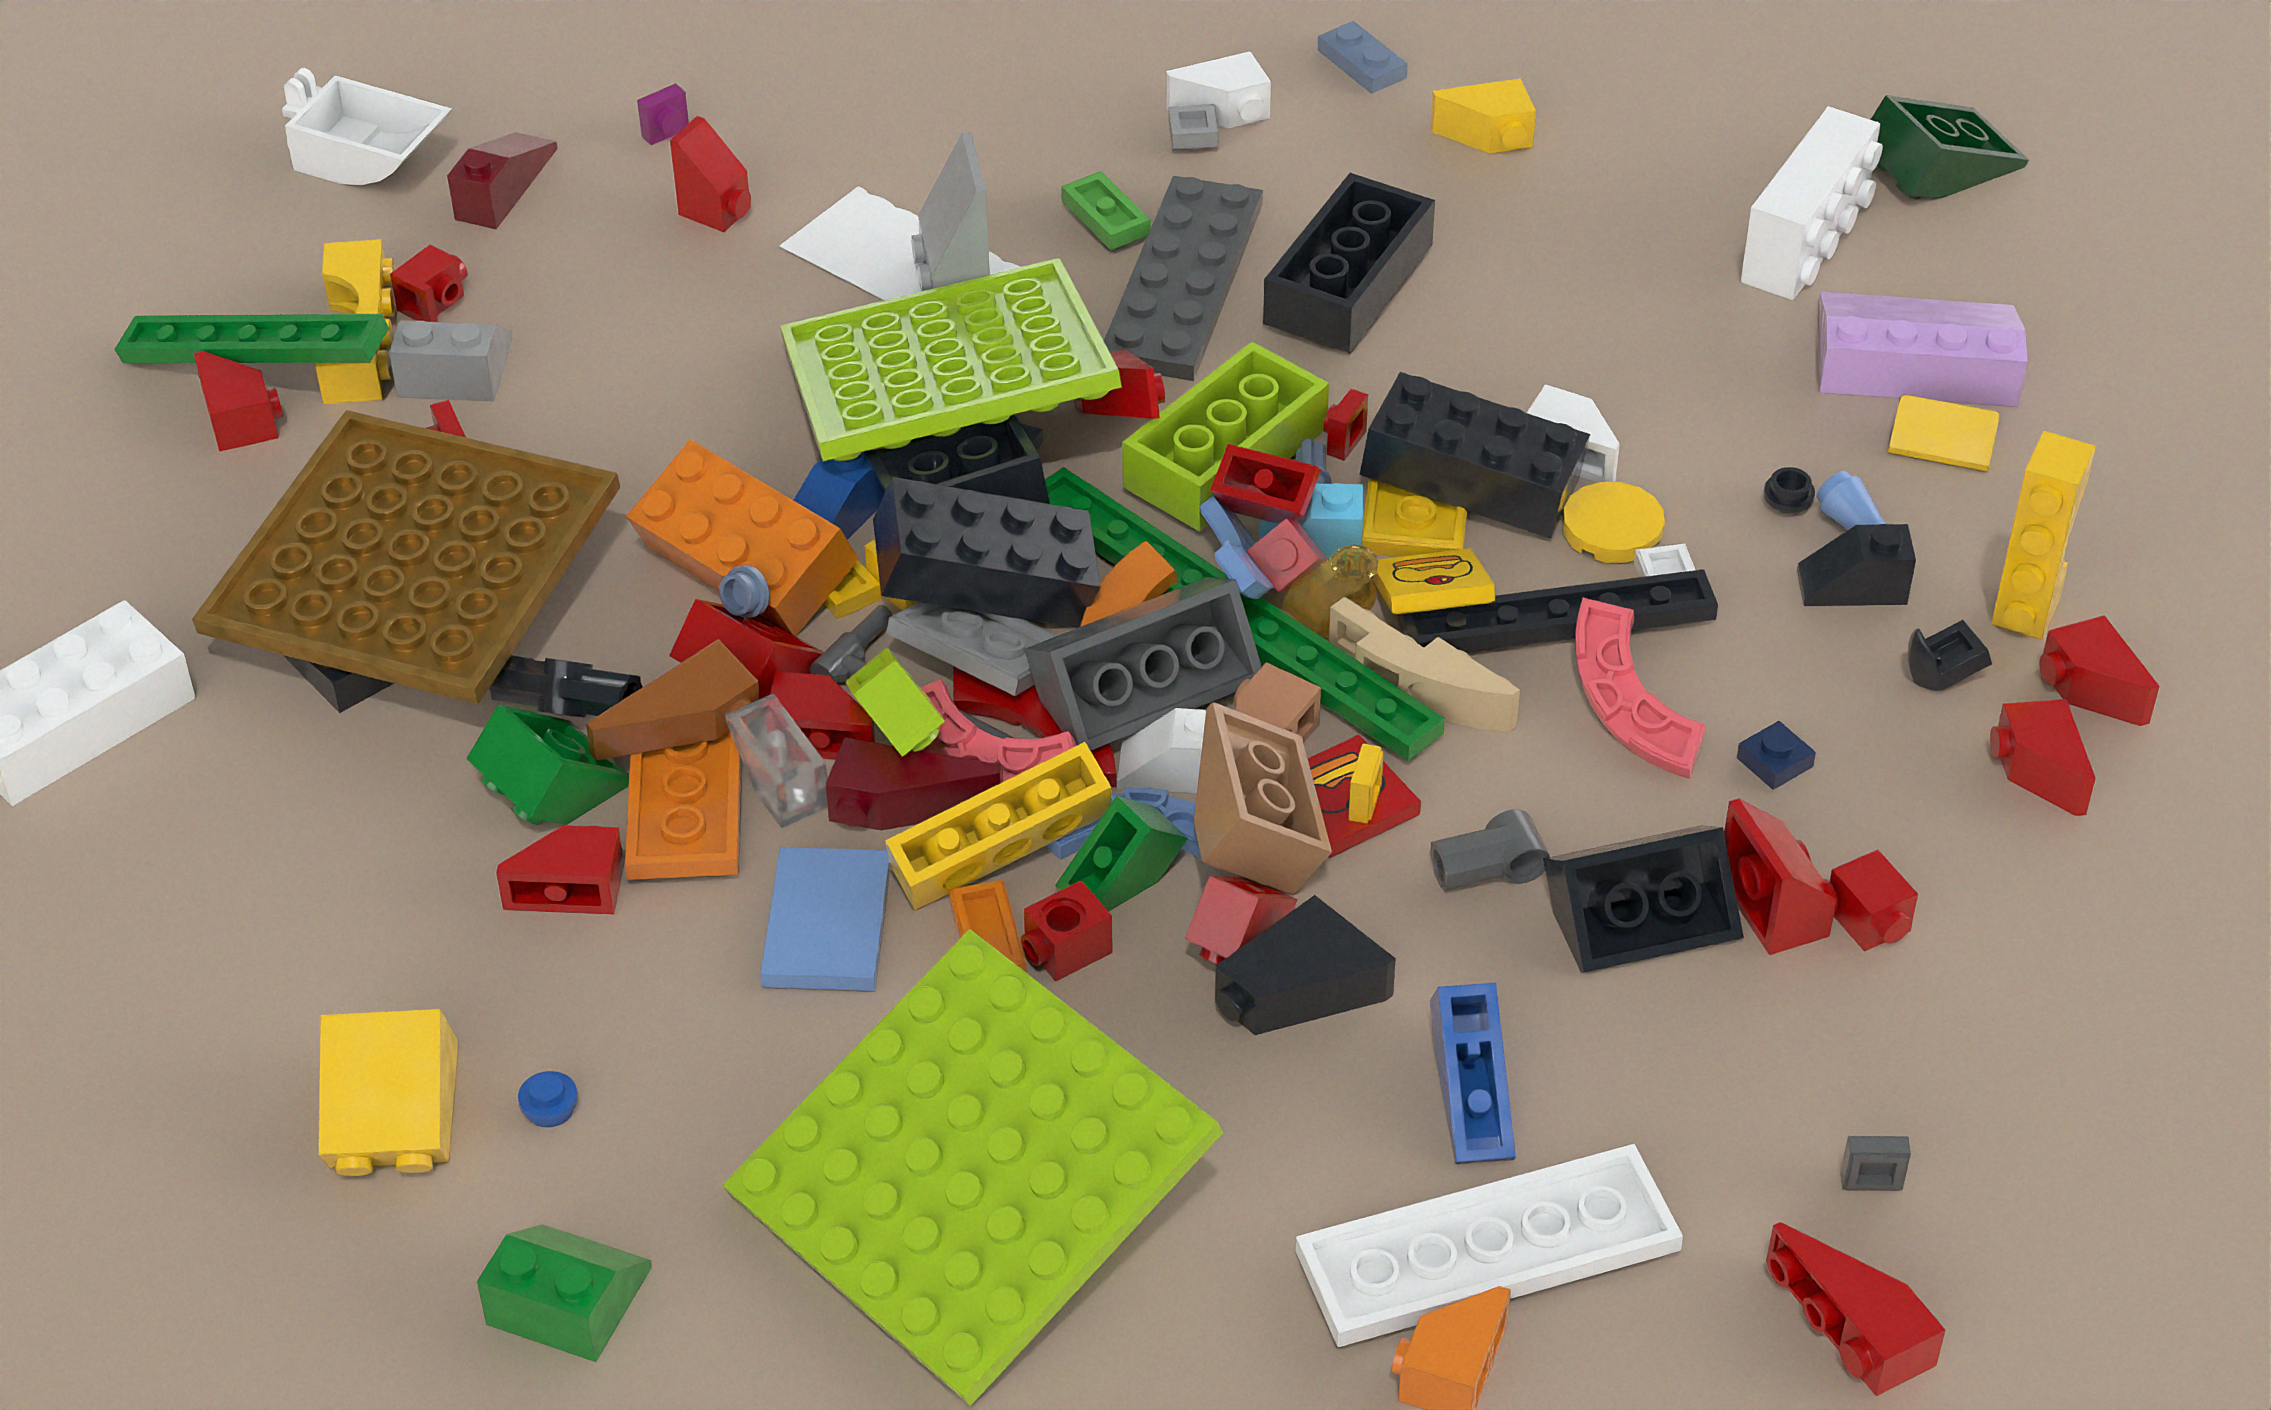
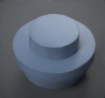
M751 565L737 566L730 570L721 581L719 588L720 599L729 613L744 618H752L766 610L769 602L768 584L762 573Z

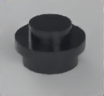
M1784 467L1776 470L1766 481L1764 498L1776 510L1783 513H1796L1808 509L1813 504L1815 488L1811 477L1805 471L1795 467Z

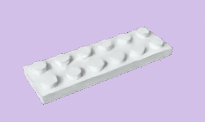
M1635 1144L1299 1235L1296 1236L1295 1251L1336 1345L1341 1347L1416 1326L1420 1316L1497 1286L1511 1289L1510 1299L1675 1253L1681 1251L1683 1235Z

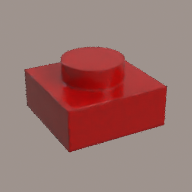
M1350 388L1338 405L1333 404L1329 408L1323 423V431L1328 433L1327 455L1345 461L1367 432L1369 394Z

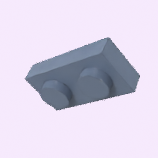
M1354 21L1318 36V51L1371 94L1407 78L1408 63Z

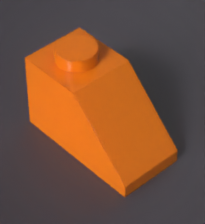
M1497 1286L1420 1316L1412 1339L1402 1337L1394 1355L1391 1372L1400 1376L1398 1401L1425 1410H1476L1507 1327L1511 1289Z

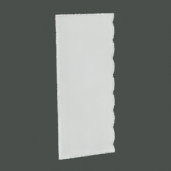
M860 186L856 187L779 246L882 300L921 291L918 265L923 263L914 262L911 235L919 234L918 216L905 209L894 207L892 203L884 198L868 194ZM989 251L990 274L1020 267L1013 263L1002 261L1001 258Z

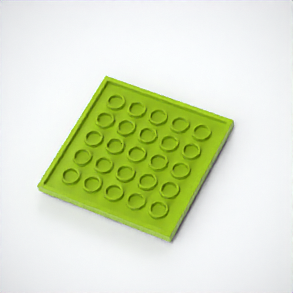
M1060 258L780 326L783 342L823 461L831 459L847 461L858 457L863 451L879 447L887 449L900 448L907 445L912 439L928 435L948 436L958 432L964 426L980 422L997 424L1007 420L1013 414L1029 410L1045 412L1056 408L1061 402L1077 398L1085 400L1098 399L1105 396L1110 390L1122 388L1118 367Z
M969 929L722 1186L737 1202L971 1406L1224 1132L1214 1118Z

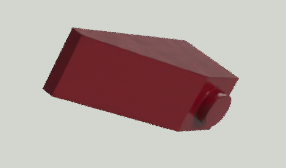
M515 132L468 148L447 175L454 219L497 229L558 149L557 141Z
M844 737L825 783L829 821L852 827L859 826L881 831L917 825L1002 783L1003 765L920 750L913 751L912 749L902 757L892 745Z

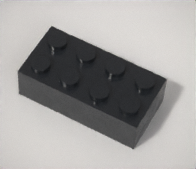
M1349 173L1264 278L1263 324L1350 353L1432 246L1435 200Z
M1400 372L1368 429L1359 475L1454 507H1462L1466 511L1551 539L1562 517L1563 508L1579 481L1591 434L1574 429L1564 423H1556L1525 413L1518 408L1507 407L1479 398L1469 392L1458 391L1430 382L1420 376H1412Z
M892 477L873 518L881 596L1079 628L1086 608L1092 605L1101 587L1089 511Z

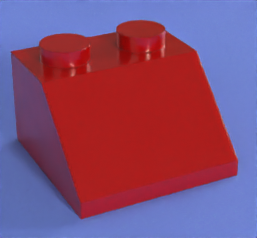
M695 599L669 656L682 663L719 639L759 681V704L767 705L776 671L811 674L810 665L823 651L760 615L744 618L729 613L723 604Z
M1740 798L1729 801L1724 834L1738 909L1767 953L1773 955L1830 937L1834 912L1838 908L1837 894L1832 883L1827 879H1823L1811 863L1805 844L1801 840L1794 838L1782 820Z

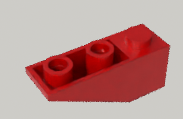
M1125 349L1110 352L1118 367L1122 388L1110 390L1105 396L1098 399H1074L1075 407L1084 414L1156 419L1160 418L1158 404L1165 403V388L1160 373L1154 374L1152 366Z
M1782 1222L1773 1225L1766 1257L1767 1267L1772 1278L1779 1286L1789 1289L1802 1305L1810 1325L1816 1331L1825 1333L1840 1352L1843 1364L1849 1373L1856 1378H1861L1875 1396L1937 1366L1946 1330L1908 1284Z

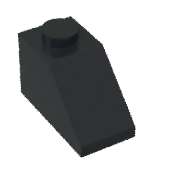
M1908 524L1855 525L1800 561L1797 566V574L1803 605H1907L1916 563Z

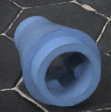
M1848 471L1838 472L1827 479L1817 492V499L1821 502L1820 510L1846 530L1855 525L1887 524L1881 517L1859 476H1852Z

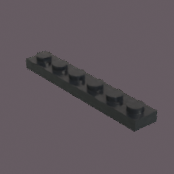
M1700 569L1495 595V601H1492V603L1399 614L1398 623L1401 633L1410 636L1422 647H1426L1439 637L1456 649L1468 652L1576 638L1577 618L1583 598L1634 610L1632 630L1716 620L1718 603L1705 570Z

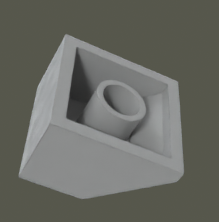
M399 321L389 351L397 397L494 401L512 340L511 330L498 325L469 322Z

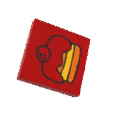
M1356 735L1307 758L1332 853L1328 856L1329 858L1420 815L1421 801L1383 761L1382 786L1371 821L1368 820V824L1349 820L1350 782L1362 744H1368L1360 735Z

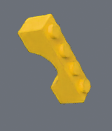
M382 239L324 243L322 276L329 310L344 314H382L389 330L370 363H316L315 368L323 404L382 400L383 380H388L392 377L389 350H385V348H391L393 341L391 320L387 319V317H394L395 315L392 288H388L392 287L390 273L395 270V263L393 258H385Z
M2043 431L2024 472L1992 625L2040 640L2043 639L2060 601L2068 563L2064 562V556L2072 526L2088 483L2096 449L2095 445Z

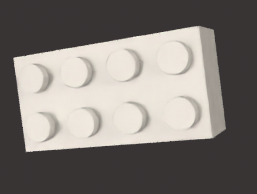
M1828 106L1751 207L1741 283L1792 301L1805 284L1812 285L1824 258L1829 260L1833 256L1841 234L1843 232L1848 234L1851 231L1859 209L1861 207L1867 208L1873 199L1876 182L1871 180L1872 171L1880 160L1883 145L1877 143L1880 123Z
M123 600L0 670V795L11 806H14L196 699L184 653L127 601Z

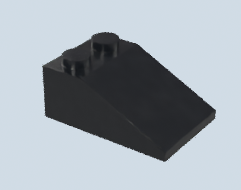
M1015 414L1010 415L1007 420L997 424L980 422L961 427L958 432L952 435H928L912 439L907 445L900 448H880L866 453L868 462L884 493L891 478L896 477L1050 504L1041 457Z

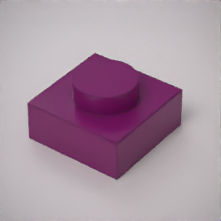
M676 83L637 100L641 136L650 145L676 135L689 123L686 92Z

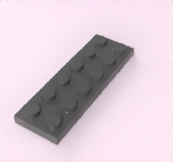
M1172 177L1105 336L1104 343L1109 352L1126 349L1152 366L1154 374L1160 373L1161 376L1190 381L1195 380L1263 205V190L1244 187L1239 184L1230 185L1205 181L1195 177Z

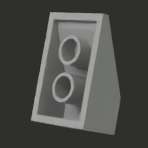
M971 132L961 133L918 214L919 234L911 235L914 262L923 263L918 265L921 291L990 275L986 188Z

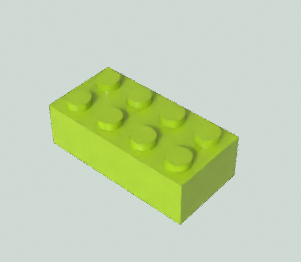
M1251 341L1159 413L1160 418L1151 419L1122 442L1123 488L1200 532L1209 525L1200 512V506L1214 495L1210 489L1227 445L1231 444L1290 459L1302 447L1303 440L1310 438L1314 440L1323 432V423L1328 412L1329 383Z

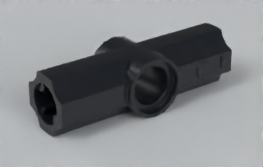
M510 655L489 687L492 700L536 706L540 712L585 718L586 714L599 716L643 688L641 684V677L638 675L592 669V664L545 658V661H538L533 658Z

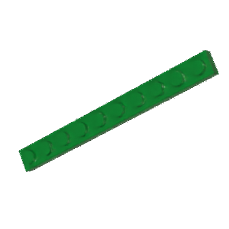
M1065 467L1060 468L1045 479L1051 505L1089 511L1095 551L1116 565L1128 553L1147 541L1176 571L1178 582L1169 586V589L1162 595L1205 578L1229 579L1224 572ZM1240 593L1257 653L1262 664L1269 663L1321 687L1320 703L1407 761L1411 760L1444 733V717L1262 597L1250 599Z

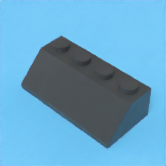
M1205 578L1024 649L1040 701L1063 733L1069 731L1074 737L1076 745L1086 742L1090 751L1141 731L1175 708L1195 709L1235 693L1245 679H1252L1262 668L1236 579Z

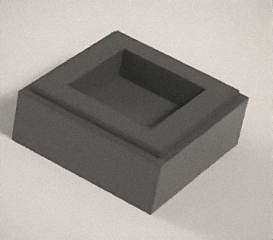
M1848 1136L1840 1171L1842 1189L1903 1190L1911 1156L1909 1137Z

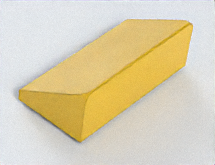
M1902 395L1898 404L1888 453L1988 472L2000 415L1996 411L1917 396Z

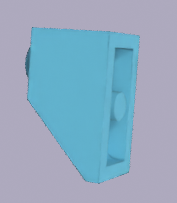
M1316 483L1304 517L1295 520L1300 523L1327 557L1328 561L1325 564L1361 565L1363 484ZM1260 519L1259 540L1280 523L1276 524Z

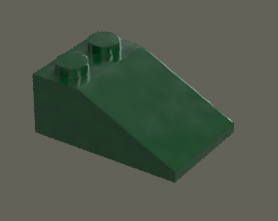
M1885 95L1870 119L1880 123L1877 143L1882 144L1883 149L1877 167L1888 171L1897 180V188L1907 196L1919 199L1921 196L1944 198L2025 168L2029 162V159L1974 107Z

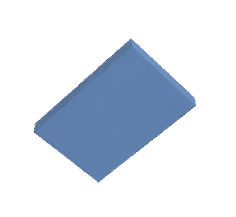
M780 847L760 973L762 987L856 991L876 990L891 870L887 850Z

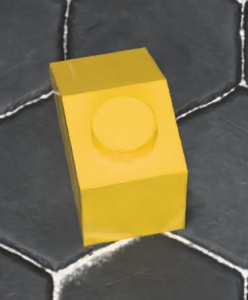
M1521 78L1433 90L1430 126L1433 133L1489 154L1533 148L1536 109Z

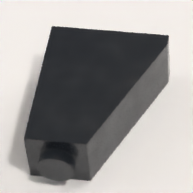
M1314 895L1216 965L1215 1003L1226 1018L1234 1022L1238 1021L1252 1034L1258 1035L1385 1002L1394 993L1396 958Z

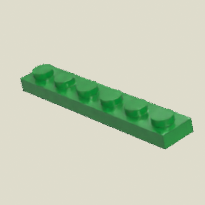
M382 314L134 316L114 350L122 363H196L193 353L201 351L237 363H370L389 327Z

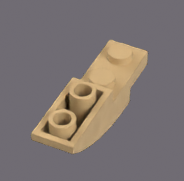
M1343 597L1330 607L1329 642L1444 717L1445 722L1501 732H1511L1517 727L1520 689L1512 685L1505 677L1498 676L1473 660L1466 652L1456 649L1439 637L1426 647H1422L1410 636L1400 633L1377 618L1374 613L1363 609L1346 597Z

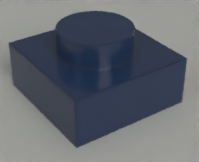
M1777 721L1740 742L1737 759L1774 790L1814 766L1816 752L1782 722Z

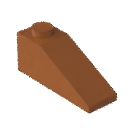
M718 639L586 723L589 753L595 760L716 740L732 729L738 730L745 727L751 722L756 713L760 711L759 681Z

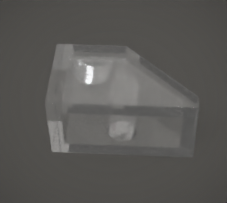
M774 693L725 715L727 726L755 793L781 828L827 808L825 786L827 781L826 763Z

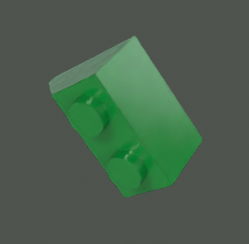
M499 704L466 758L483 774L480 780L485 786L499 794L506 795L514 803L512 810L525 821L535 825H541L543 821L567 825L629 787V773L612 758L595 760L589 753L588 736L570 720Z
M543 1224L506 1234L477 1280L486 1325L597 1362L650 1272L652 1264L649 1259Z

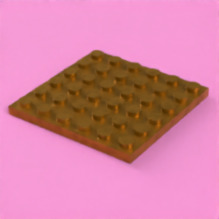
M345 410L194 615L192 620L198 634L479 704L621 488L618 474L591 466Z

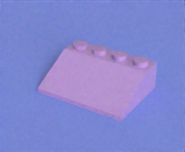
M1820 292V393L1900 398L1902 395H1911L1943 402L2018 407L2028 360L2026 331L2014 305Z

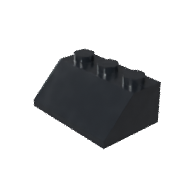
M1700 825L1543 858L1553 914L1580 972H1589L1744 938L1723 827Z

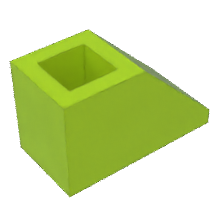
M887 647L845 681L852 694L902 757L911 749L919 751L928 746L939 733L938 727L945 722L927 694Z

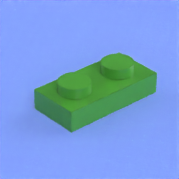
M1099 171L1061 186L1062 202L1110 250L1148 236L1151 229V219L1103 172Z

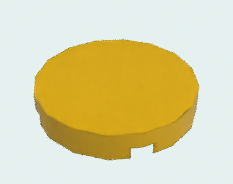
M1623 482L1594 483L1583 486L1570 495L1563 508V535L1570 546L1582 554V549L1593 553L1594 560L1604 563L1634 561L1635 550L1653 548L1658 542L1660 544L1665 527L1664 509L1653 495L1640 487Z

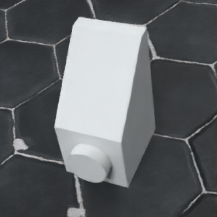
M1251 52L1166 71L1167 110L1168 107L1214 104L1217 126L1232 128L1270 119L1271 81Z
M1545 384L1527 413L1556 423H1564L1574 429L1591 434L1580 477L1597 483L1615 482L1620 443L1593 400Z
M1175 708L1123 741L1117 789L1151 788L1168 790L1173 793L1197 794L1206 710Z

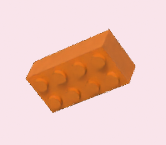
M691 439L626 515L647 547L718 591L721 581L733 568L741 565H751L758 569L764 576L769 588L768 606L760 616L795 636L799 634L859 560L839 527Z

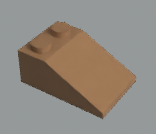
M1212 702L1206 709L1193 822L1202 862L1209 864L1217 870H1225L1294 895L1332 853L1302 736Z

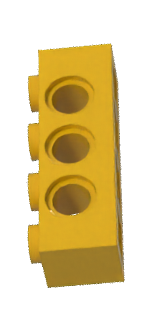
M1083 742L885 840L890 867L914 911L948 895V889L964 887L1100 819L1112 803L1111 786L1086 742Z

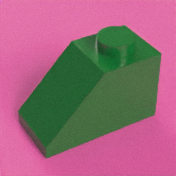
M1116 796L1055 886L1062 890L1076 882L1082 881L1109 912L1158 883L1188 837L1154 806Z

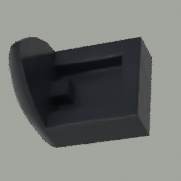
M1964 620L1926 639L1919 628L1915 629L1910 636L1908 663L1915 684L1926 689L1943 690L1992 665L1989 650Z

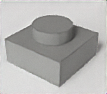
M1214 104L1168 107L1172 149L1197 150L1204 147H1218V128Z

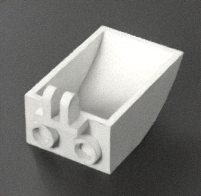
M301 68L295 73L294 78L289 79L284 84L287 104L282 108L284 117L291 118L285 125V131L294 171L339 184L365 185L381 181L394 173L444 120L452 108L336 75L321 88L316 86L312 72L306 68Z

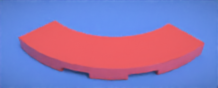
M1583 598L1576 625V658L1580 680L1594 712L1611 734L1634 754L1663 770L1690 779L1706 734L1705 724L1688 719L1671 710L1652 693L1647 692L1635 672L1630 652V635L1634 622V610Z
M941 679L921 687L945 720L938 727L939 733L937 737L921 750L1003 765V782L1077 746L1074 737L1069 731L1036 739H1015L1009 737L1002 739L979 729L957 709L947 686Z

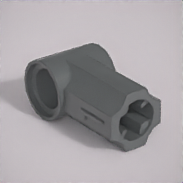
M1519 809L1507 810L1498 814L1490 820L1483 830L1432 841L1430 850L1434 874L1441 888H1451L1504 875L1511 883H1527L1535 880L1545 872L1543 858L1550 857L1530 815L1526 811Z

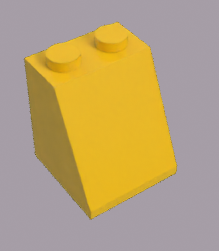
M441 1009L320 1016L319 1156L329 1168H336L337 1174L345 1176L367 1175L372 1173V1166L396 1165V1170L400 1172L419 1173L432 1170V1163L449 1162L458 1038Z

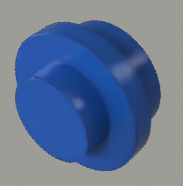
M545 1071L531 1076L521 1085L518 1092L521 1112L532 1123L541 1127H555L567 1121L578 1101V1093L574 1081L566 1074L556 1071Z

